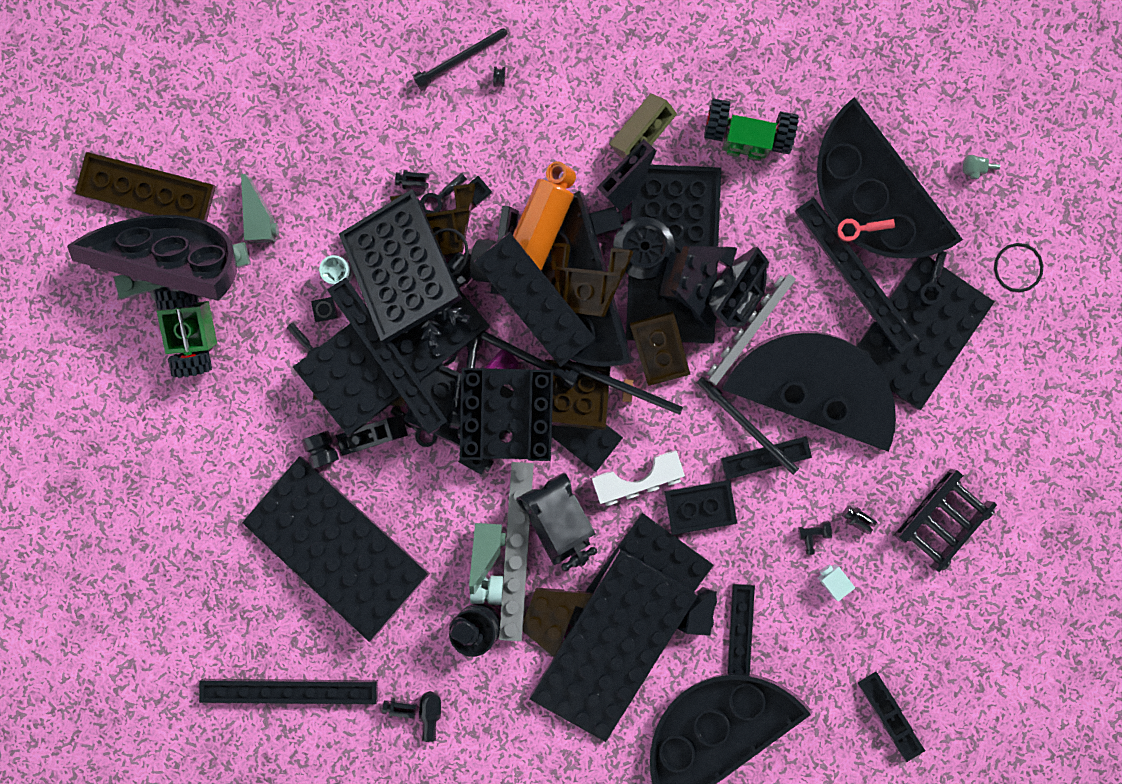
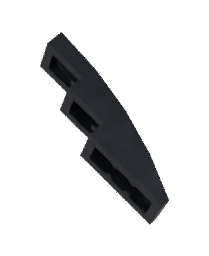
M874 672L859 681L857 684L905 762L925 752L926 750L913 732L914 730L901 712V708L878 673Z

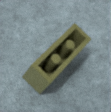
M650 93L609 145L623 159L643 139L652 146L677 113L666 99Z

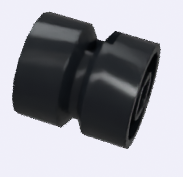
M329 430L301 440L305 452L311 453L309 456L311 469L339 460L336 450L330 447L333 441Z

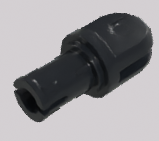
M432 691L425 692L419 701V719L423 721L422 741L424 742L436 741V722L441 719V698Z

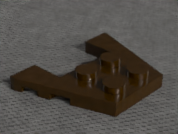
M473 183L453 186L456 209L426 214L433 233L441 229L450 228L460 232L466 239L475 191V184ZM401 195L390 196V200L393 201ZM447 231L436 236L443 256L463 253L465 244L456 233Z
M553 243L550 251L552 255V270H554L556 279V290L575 313L604 317L631 260L633 251L611 248L608 272L568 268L570 245Z
M536 588L523 621L522 632L554 657L562 644L575 606L584 608L592 593L579 590L574 592L564 591V589Z

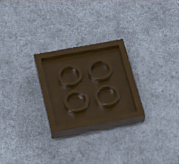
M545 359V362L563 371H570V369L560 367L555 360ZM585 364L590 369L610 376L611 367ZM581 375L578 376L573 388L569 389L563 386L564 383L560 382L561 379L553 376L552 425L606 430L609 386Z

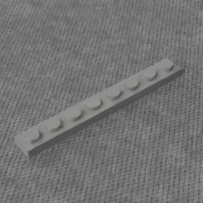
M512 462L499 640L522 641L530 519L529 515L518 505L516 498L532 490L534 463Z

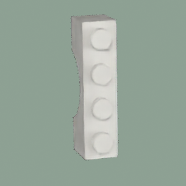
M674 450L655 456L651 471L639 481L630 482L622 480L613 471L592 477V481L600 504L605 503V506L617 503L618 498L626 496V499L639 496L638 492L647 489V492L660 489L659 485L668 482V485L681 482L680 478L685 475L678 453Z

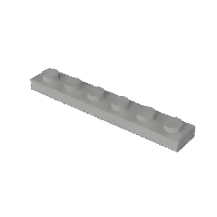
M789 273L785 277L780 276L773 285L776 289L771 295L767 293L760 302L762 305L761 309L758 312L753 311L747 320L749 324L745 330L741 328L733 339L736 342L733 346H727L721 353L720 357L723 358L718 365L714 363L707 372L709 375L708 382L712 385H717L796 280L794 276Z

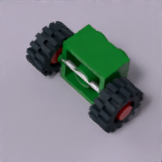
M712 98L707 115L704 138L722 142L724 137L722 151H727V155L739 157L740 154L748 155L750 160L761 161V158L765 159L771 151L788 155L791 153L798 129V114L780 111L776 123L738 115H732L729 118L731 102Z
M166 287L155 289L154 296L157 309H159L156 312L165 354H174V356L168 358L171 376L178 378L192 375L197 376V374L201 375L212 370L208 350L217 344L209 301L199 302L198 295L183 291H170Z

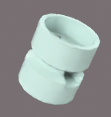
M331 255L322 260L319 272L322 279L327 283L335 285L344 278H347L349 282L353 278V269L349 262L343 258Z
M491 575L489 579L485 577L476 593L470 594V603L483 604L485 601H488L489 605H502L504 577Z

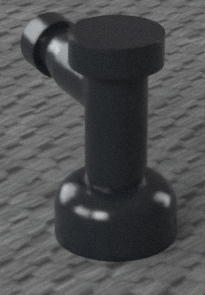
M823 521L819 527H798L799 539L805 541L807 555L815 554L813 536L822 535L825 539L832 538V529L829 521Z

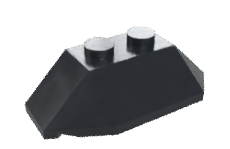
M758 246L734 260L732 267H726L707 296L712 312L724 327L744 326L764 295L767 280L766 269L769 268V261Z

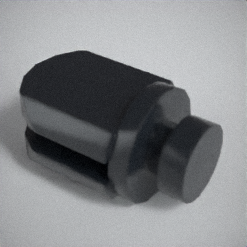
M405 169L403 175L400 172L395 174V185L400 186L402 184V188L405 190L407 187L428 189L429 183L408 181V179L429 180V174L408 172Z
M847 506L842 513V517L847 519V524L853 525L866 534H871L873 529L870 526L875 527L877 524L876 520L863 513L858 507L852 508Z
M462 617L454 618L449 624L451 637L461 644L478 646L481 643L483 635L479 633V629L475 624Z
M392 698L391 703L384 700L382 714L390 712L389 718H393V716L415 718L416 713L394 710V707L416 709L417 704L395 701L396 698Z

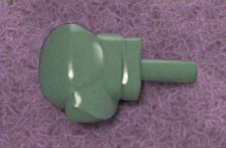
M968 155L963 161V173L969 175L970 179H979L980 174H986L988 169H1000V164H989L988 158Z

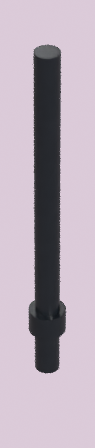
M568 360L562 365V367L579 373V376H587L678 415L683 410V407L590 369L585 364Z
M703 376L696 382L709 394L707 397L713 402L716 401L792 475L799 470L793 462L722 396L723 393L717 387L714 388Z

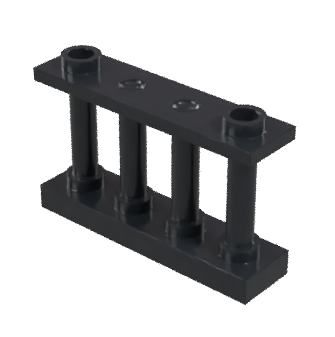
M950 469L894 534L901 542L912 541L931 557L934 563L930 567L937 572L949 567L951 558L982 522L992 517L997 506L992 501H986L983 504L964 488L960 481L964 475L955 469ZM950 491L957 492L977 510V513L970 521L946 501V496ZM936 507H940L963 527L956 537L952 536L932 518L931 513ZM922 524H926L949 544L941 554L917 534L916 530Z

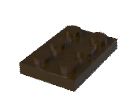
M673 311L630 323L648 386L691 375Z

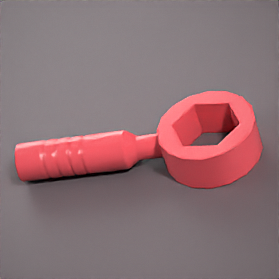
M845 219L839 224L837 234L841 240L851 242L858 238L860 231L871 232L895 228L894 219L871 222L862 226L856 220ZM852 224L856 230L854 236L845 237L841 231L843 226Z

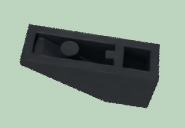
M645 139L597 186L598 190L621 212L637 196L657 152Z
M402 415L365 425L350 437L344 432L336 435L341 455L344 456L406 437L408 433Z

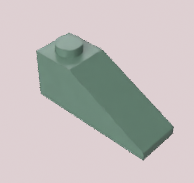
M241 174L244 241L248 243L276 242L275 236L279 235L278 223H275L252 179L246 174Z
M475 523L469 581L470 594L476 593L499 557L501 546H505L506 533H502L501 524Z

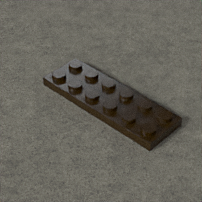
M86 152L75 194L151 215H180L207 221L216 186Z

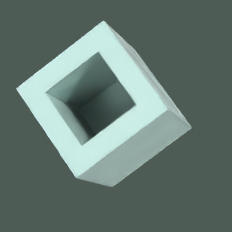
M830 564L825 566L820 571L821 575L817 577L836 601H840L855 589V586L841 568L835 564L833 566Z

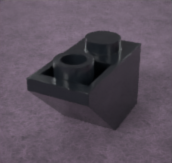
M706 587L697 591V598L677 629L686 634L710 636L714 625L713 615L717 604V591Z

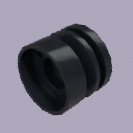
M486 604L468 605L456 616L462 617L475 625L480 624L479 633L483 635V639L478 646L461 644L451 637L449 631L451 644L457 652L464 656L477 657L485 654L497 641L500 635V618L497 612Z

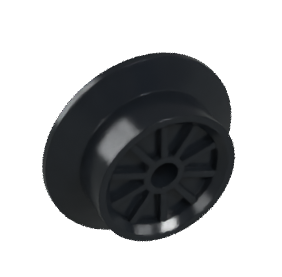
M638 217L626 222L618 230L613 248L633 251L625 271L626 274L638 279H650L662 274L666 270L670 252H675V242L670 230L662 222L650 217ZM646 244L648 250H643L641 245Z

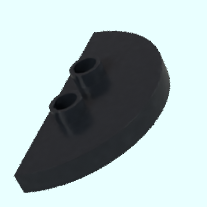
M855 97L852 98L838 112L829 125L821 143L817 159L818 191L824 209L833 224L838 228L839 224L845 219L856 220L860 226L871 222L894 219L895 228L871 232L860 231L858 238L851 241L869 252L891 258L910 259L931 256L963 240L950 221ZM852 224L844 225L841 229L845 237L854 236L856 232Z
M578 191L573 193V200L554 243L570 245L568 268L607 272L584 193ZM550 251L541 271L555 287L556 279L554 270H552V255ZM614 297L604 317L575 313L595 339L574 355L571 360L582 364L606 367L633 363Z
M153 215L123 220L87 233L67 245L71 259L74 262L129 276L133 281H147L165 286L170 291H183L219 301L226 294L234 282L237 273V262L233 245L227 234L210 222L188 216Z
M794 331L768 338L748 350L731 368L723 382L722 390L884 451L889 452L896 424L895 404L890 386L882 371L867 354L857 346L838 336L817 331Z
M726 673L706 678L681 693L662 715L656 727L650 749L652 784H717L812 715L813 711L791 690L762 676L747 673Z

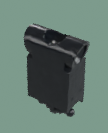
M563 472L548 480L541 490L532 489L516 498L521 509L529 515V519L553 565L571 556L570 560L561 566L563 571H568L571 567L584 566L590 556L597 554L596 547H590L587 551H580L590 545L589 538L596 533L577 498L572 493L571 483L566 473Z

